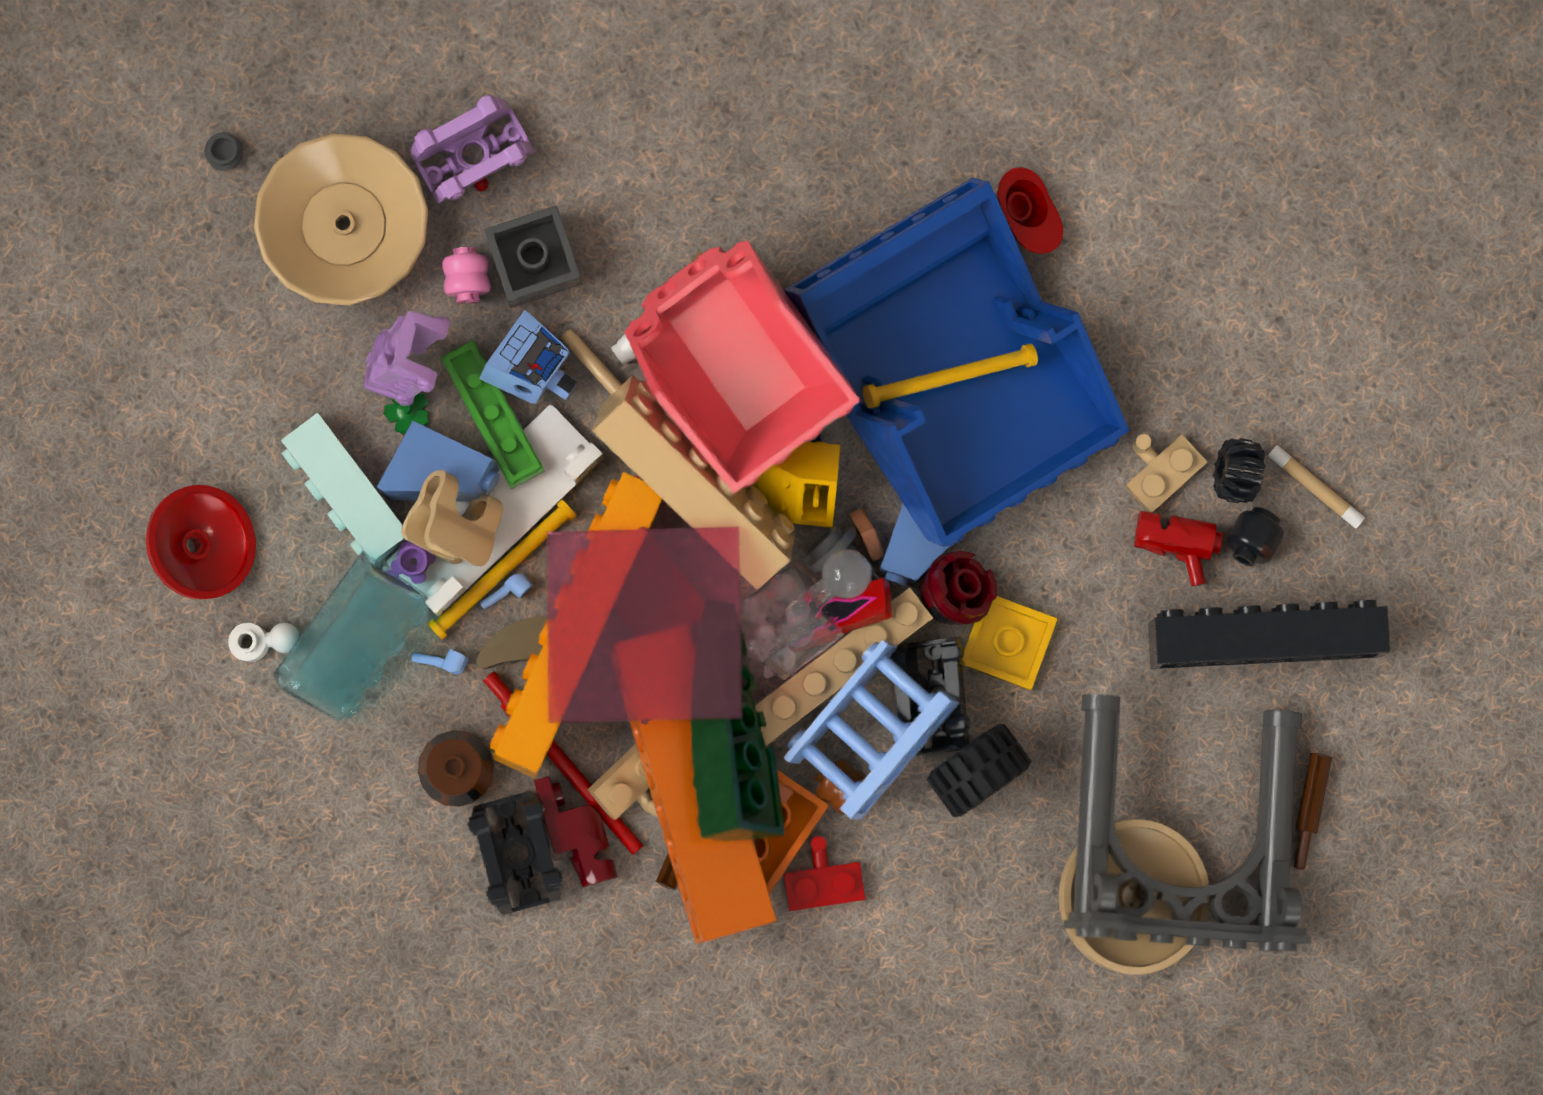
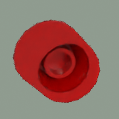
M1024 167L1012 168L1003 175L995 194L1012 234L1020 245L1030 252L1037 254L1051 253L1059 247L1063 239V224L1060 215L1042 179L1034 171Z

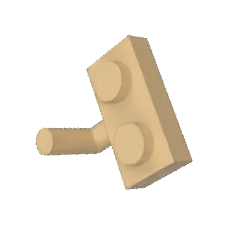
M1146 434L1139 435L1133 443V450L1147 466L1125 487L1148 512H1154L1207 463V460L1182 434L1159 455L1150 446L1151 438Z
M635 744L587 790L606 814L614 820L636 800L645 812L658 818L651 793L647 790L649 786Z

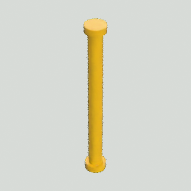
M1030 343L1022 345L1018 351L878 387L870 384L863 387V398L868 408L878 407L882 401L1021 365L1026 367L1036 366L1038 363L1037 351Z
M562 499L556 504L558 508L438 619L435 621L431 619L427 623L441 640L447 636L445 632L567 519L572 521L577 516Z

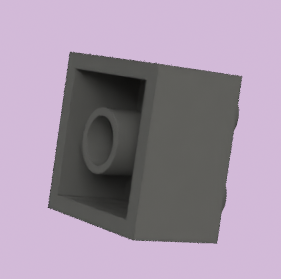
M557 205L484 229L510 308L583 284Z

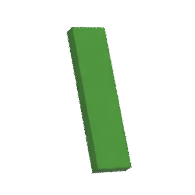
M472 340L440 357L510 488L514 489L544 473L545 470L501 389L480 379L486 361L475 341Z

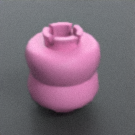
M468 247L455 248L452 250L454 255L445 257L442 262V269L445 275L444 292L448 296L456 297V303L463 304L464 301L465 304L477 303L481 301L479 296L487 294L491 289V282L488 276L489 259L484 254L476 253V247H469V250Z

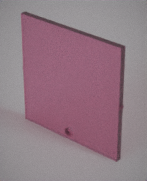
M642 526L639 530L547 532L549 723L641 721V723L647 724L650 721L742 718L739 527L648 529Z

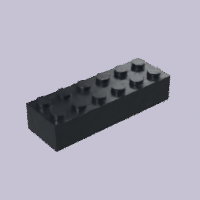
M1376 600L1353 601V604H1348V608H1338V602L1315 603V606H1310V610H1300L1299 604L1276 605V608H1271L1272 612H1261V606L1259 605L1237 607V610H1233V614H1222L1221 607L1199 609L1198 612H1195V616H1184L1183 609L1162 610L1157 614V617L1148 623L1151 669L1380 658L1390 653L1387 606H1377Z

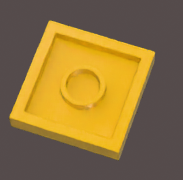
M997 596L992 601L988 614L973 625L964 649L963 661L965 667L1031 691L1058 618Z

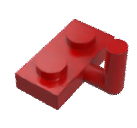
M821 836L814 837L810 844L814 869L784 873L789 912L865 900L860 862L829 866L826 840Z

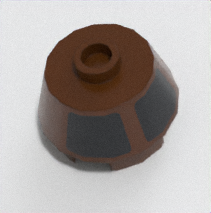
M452 730L439 734L426 744L419 757L418 775L423 789L432 799L446 806L461 807L474 803L486 793L493 780L494 762L491 752L480 738L469 732Z

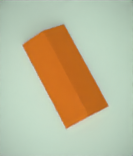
M777 770L785 835L752 839L769 894L830 806L779 770Z

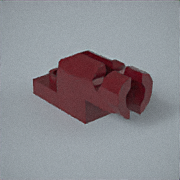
M549 776L534 780L538 798L544 805L545 813L543 814L555 855H560L571 851L572 857L569 860L580 879L582 887L617 878L612 859H595L600 851H605L609 847L601 815L590 805L560 813L559 806L565 804L560 783L552 784Z

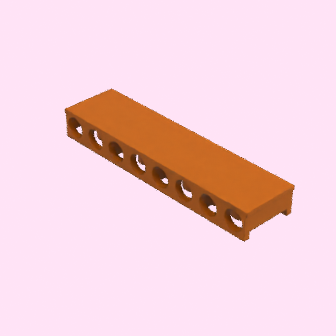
M688 624L614 644V648L609 652L695 944L776 922V916L753 840L719 841L701 838L697 821L696 790L693 785L694 772L691 737L692 689L696 650Z

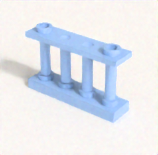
M882 640L880 644L878 642L873 643L864 652L861 658L864 663L806 731H799L787 745L790 750L783 757L788 763L800 764L806 758L844 793L843 798L846 802L840 810L850 819L861 820L960 703L949 692L939 691L937 694L934 692L929 694L889 658L898 647L893 642ZM878 670L919 705L918 710L921 713L912 724L909 722L903 723L864 688ZM854 699L894 734L893 740L896 743L887 753L884 751L879 753L839 717ZM828 729H831L869 764L868 769L871 772L862 783L860 781L854 782L815 747Z

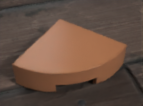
M860 508L849 513L871 561L873 562L883 557L885 552L876 530L865 511Z

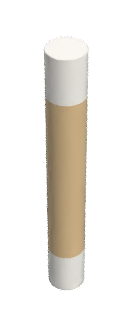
M1276 445L1268 454L1272 461L1355 529L1365 519V516L1281 447Z

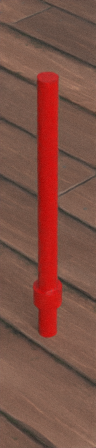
M493 671L483 682L502 703L500 707L506 713V708L513 692L497 673ZM553 740L547 753L548 758L584 800L601 815L602 821L626 849L634 855L644 846L620 817L614 820L606 814L587 790L592 784Z

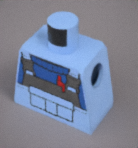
M525 310L490 357L480 376V379L532 404L538 402L547 388L566 400L578 383L576 379L561 370L570 353L568 348Z

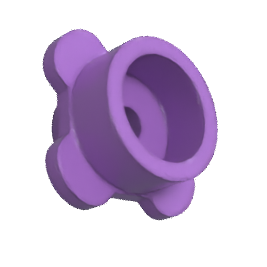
M405 540L400 545L401 550L398 553L397 559L391 563V569L394 574H404L410 577L414 584H421L426 580V571L429 565L435 562L436 556ZM412 558L417 560L416 565L410 564Z

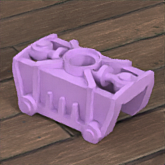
M493 95L483 96L477 102V107L433 131L431 129H423L414 137L416 141L413 143L410 155L438 205L442 204L447 198L448 200L460 198L465 192V188L508 165L510 167L519 166L525 162L526 155L535 153L533 146L507 100L498 97L494 98ZM509 114L512 121L504 127L503 134L494 138L493 134L484 138L491 123ZM506 141L515 143L495 155V153L501 150L499 145ZM467 146H480L484 150L482 161L474 165L466 163L462 155ZM438 152L452 154V156L446 158L448 164L441 168L437 166L423 168L420 164L421 161ZM451 171L454 175L462 172L461 174L454 176L442 183L443 175Z
M408 311L405 317L399 316L389 330L382 329L380 335L378 334L374 341L371 352L366 357L367 367L364 388L395 399L402 406L412 405L415 396L421 391H432L437 373L432 371V369L406 359V357H409L410 353L423 355L428 346L438 339H445L450 321L442 316L430 317Z

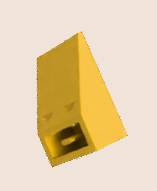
M803 442L791 451L786 460L779 464H773L761 473L759 478L748 487L751 488L753 486L760 490L767 499V505L776 514H784L793 524L833 527L840 445L828 444L826 442Z

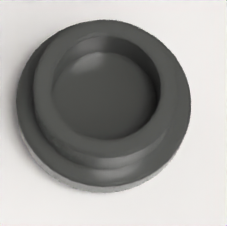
M220 132L214 134L205 145V157L208 163L215 169L223 171L233 169L242 159V144L231 133Z

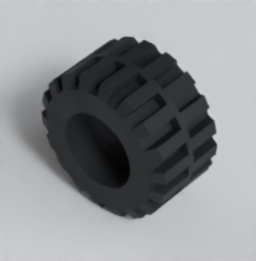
M997 724L932 770L926 780L953 818L960 817L1026 771L1032 760L1006 724Z

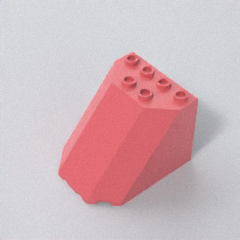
M749 241L736 243L727 252H724L721 247L708 249L694 262L688 264L669 278L663 285L649 293L641 305L645 310L644 313L636 320L631 321L624 332L655 398L733 493H736L742 487L752 485L761 473L773 464H779L786 460L792 450L803 442L816 438L821 433L822 428L836 418L847 415L854 405L860 401L850 382Z

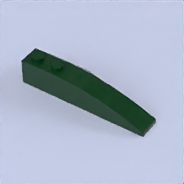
M716 600L705 602L697 644L692 689L693 785L696 790L697 821L701 838L733 841L783 836L785 831L776 758L773 747L766 748L761 727L767 726L763 711H756L751 693L752 690L757 689L754 675L744 666L742 659L747 654V649L735 604Z

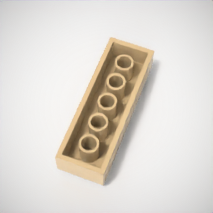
M632 375L601 404L592 431L757 590L790 561L796 535L792 522L784 514H776L767 505L766 497L756 487H742L736 493H733L655 398L648 382L644 380L640 382Z

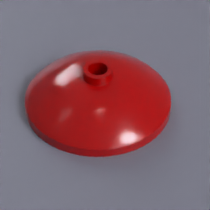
M191 485L170 493L156 506L151 514L146 530V550L154 572L169 589L190 599L209 600L232 592L245 580L254 562L256 538L251 519L243 506L234 497L213 486ZM188 539L195 544L194 552L189 551L187 548Z

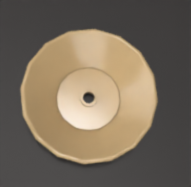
M332 133L298 144L272 166L257 194L254 231L263 261L286 288L315 303L351 306L383 296L410 273L425 245L428 207L419 178L396 151L367 136ZM342 218H347L351 222L346 230L337 228V223Z

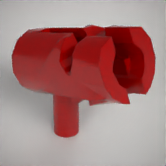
M1141 510L1137 521L1134 547L1142 548L1164 557L1166 553L1176 555L1179 561L1186 563L1191 587L1206 584L1201 559L1210 561L1212 554L1219 555L1223 532L1216 531V523L1172 515L1167 522V528L1162 529L1159 513Z

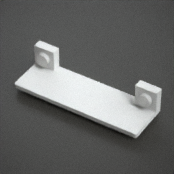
M549 405L523 430L545 472L511 489L501 469H499V481L492 493L486 494L498 499L503 505L502 517L495 532L493 550L486 565L481 567L474 566L464 560L459 564H451L436 556L435 562L430 564L426 571V580L423 583L414 584L410 577L404 574L398 575L438 617L457 601L604 459L602 452L592 442L589 443L554 406ZM456 501L457 510L461 516L468 508L470 502ZM401 548L387 560V564L390 567L392 561L397 559ZM412 558L410 564L416 565L417 560Z

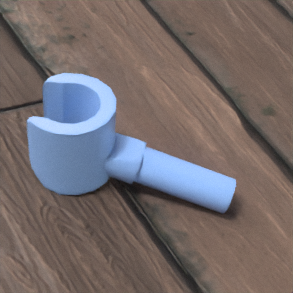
M514 574L505 582L504 586L480 601V604L486 610L506 597L510 592L518 599H521L533 587V583L524 574Z
M452 649L449 650L445 660L438 656L415 652L412 655V662L433 665L455 675H459L464 671L469 660Z

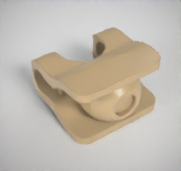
M445 470L434 471L426 478L416 503L402 526L403 538L451 564H459L464 560L474 566L481 567L486 565L491 556L495 532L502 517V503L491 495H481L479 499H473L470 502L468 508L461 516L456 505L459 490L457 478Z

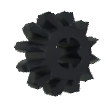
M1244 438L1225 440L1222 448L1218 451L1217 461L1214 463L1215 472L1213 478L1215 481L1213 488L1218 498L1232 503L1253 502L1257 493L1261 490V482L1264 479L1263 473L1266 467L1264 463L1265 453L1260 443Z

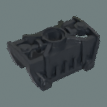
M960 636L917 643H904L898 646L889 657L929 694H931L935 687L944 686L946 692H949L960 702L938 728V733L934 735L932 740V748L925 749L924 745L916 754L917 756L960 751L970 744L968 736L970 720L966 713L963 668L965 667L963 661L964 650L960 645L962 643ZM923 648L925 656L932 660V669L927 671L928 680L918 671L917 649ZM941 660H943L944 668H941ZM895 684L897 717L903 723L909 722L912 724L921 713L918 710L919 705ZM946 724H948L950 734L946 732Z
M532 790L476 805L473 807L472 817H469V822H467L470 833H473V836H477L490 884L487 887L488 891H486L488 902H491L492 906L496 905V908L502 915L561 899L559 887H562V882H564L563 876L558 868H554L541 821V818L544 817L543 813H545L543 802H540L539 798L535 799ZM522 799L528 822L523 834L520 824L515 825L512 817L515 814L516 800ZM493 806L497 814L504 818L506 828L501 829L504 839L492 832L486 808ZM514 842L524 843L529 850L528 858L521 864H514L507 857V849ZM532 867L542 875L548 895L546 899H542L538 891L531 888L529 878L534 877ZM512 872L515 881L521 880L523 888L520 893L519 906L513 908L506 886Z

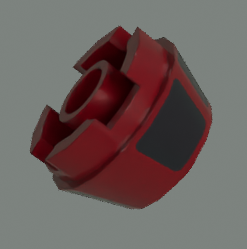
M957 551L942 554L932 562L921 586V601L933 619L939 623L967 625L979 622L988 614L992 601L996 599L997 582L991 569L986 571L978 561L973 559L974 553Z

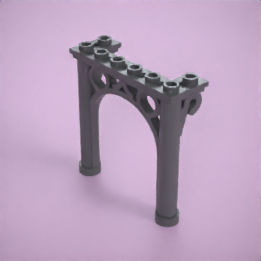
M1083 694L1081 711L1085 712L1074 913H1069V920H1064L1063 928L1076 929V937H1106L1136 941L1137 934L1150 935V942L1173 943V936L1187 937L1186 945L1210 946V939L1223 940V948L1246 949V942L1259 943V950L1297 951V944H1311V936H1306L1307 928L1296 927L1301 917L1302 900L1298 889L1290 888L1297 729H1301L1302 713L1281 710L1263 711L1258 826L1254 845L1246 860L1233 873L1218 882L1202 887L1186 888L1169 885L1150 877L1140 870L1124 852L1118 840L1114 823L1121 697L1104 694ZM1108 852L1122 870V872L1115 876L1107 874ZM1259 865L1257 892L1254 887L1244 880ZM1129 879H1132L1141 888L1143 894L1142 902L1134 909L1124 908L1117 902V887ZM1233 887L1245 894L1248 899L1247 911L1240 917L1230 916L1225 913L1221 904L1223 895ZM1154 892L1158 893L1156 900L1162 901L1168 906L1172 919L1142 917L1154 905ZM1211 895L1209 909L1213 917L1220 923L1190 921L1195 908L1201 904L1208 903L1207 896ZM1177 897H1180V898H1189V899L1185 900V901L1182 903V902L1180 901V899H1178ZM1257 917L1256 926L1248 925Z

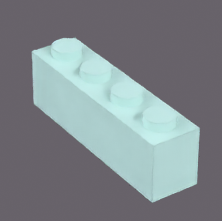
M318 413L281 440L287 448L281 454L294 471L300 467L310 478L304 483L317 501L323 497L332 508L327 515L340 532L347 527L355 538L350 545L363 562L370 558L377 565L400 547L401 543L405 541L402 536V523Z

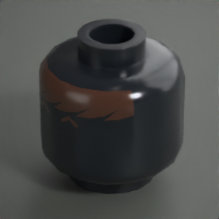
M1254 507L1252 511L1246 510L1241 512L1227 537V543L1232 551H1234L1233 558L1241 564L1250 567L1254 563L1265 564L1270 562L1283 539L1284 532L1279 525L1280 519L1275 514L1260 507Z

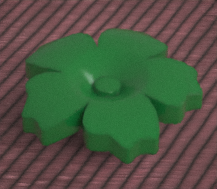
M417 394L413 404L410 406H402L395 399H392L394 404L384 406L383 415L388 418L390 423L396 422L395 431L402 435L406 434L412 421L423 426L429 423L427 418L428 412L422 410L429 404L425 394Z

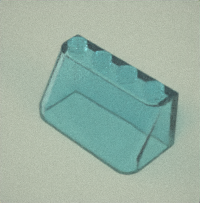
M362 551L272 674L279 688L293 698L336 721H341L345 717L350 719L361 705L359 698L367 687L373 688L381 679L384 673L382 667L390 656H397L404 647L407 640L404 636L412 625L418 626L426 617L429 607L425 602L428 600V597L423 591Z

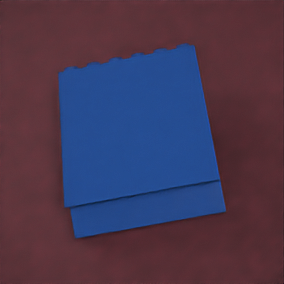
M972 177L784 289L860 399L846 415L925 538L942 547L960 542L964 538V534L971 529L989 524L1000 511L1007 507L1021 504L1026 500V495L1037 488H1044L1053 484L1058 479L1057 476L1066 470L1084 465L1090 455L1098 450L1114 446L1118 443L1119 437L1130 431L1079 313L1042 301L989 181ZM1030 343L1037 351L1038 363L1036 366L1026 367L1021 365L882 401L878 407L868 408L863 398V387L870 384L878 387L1018 351L1022 345Z

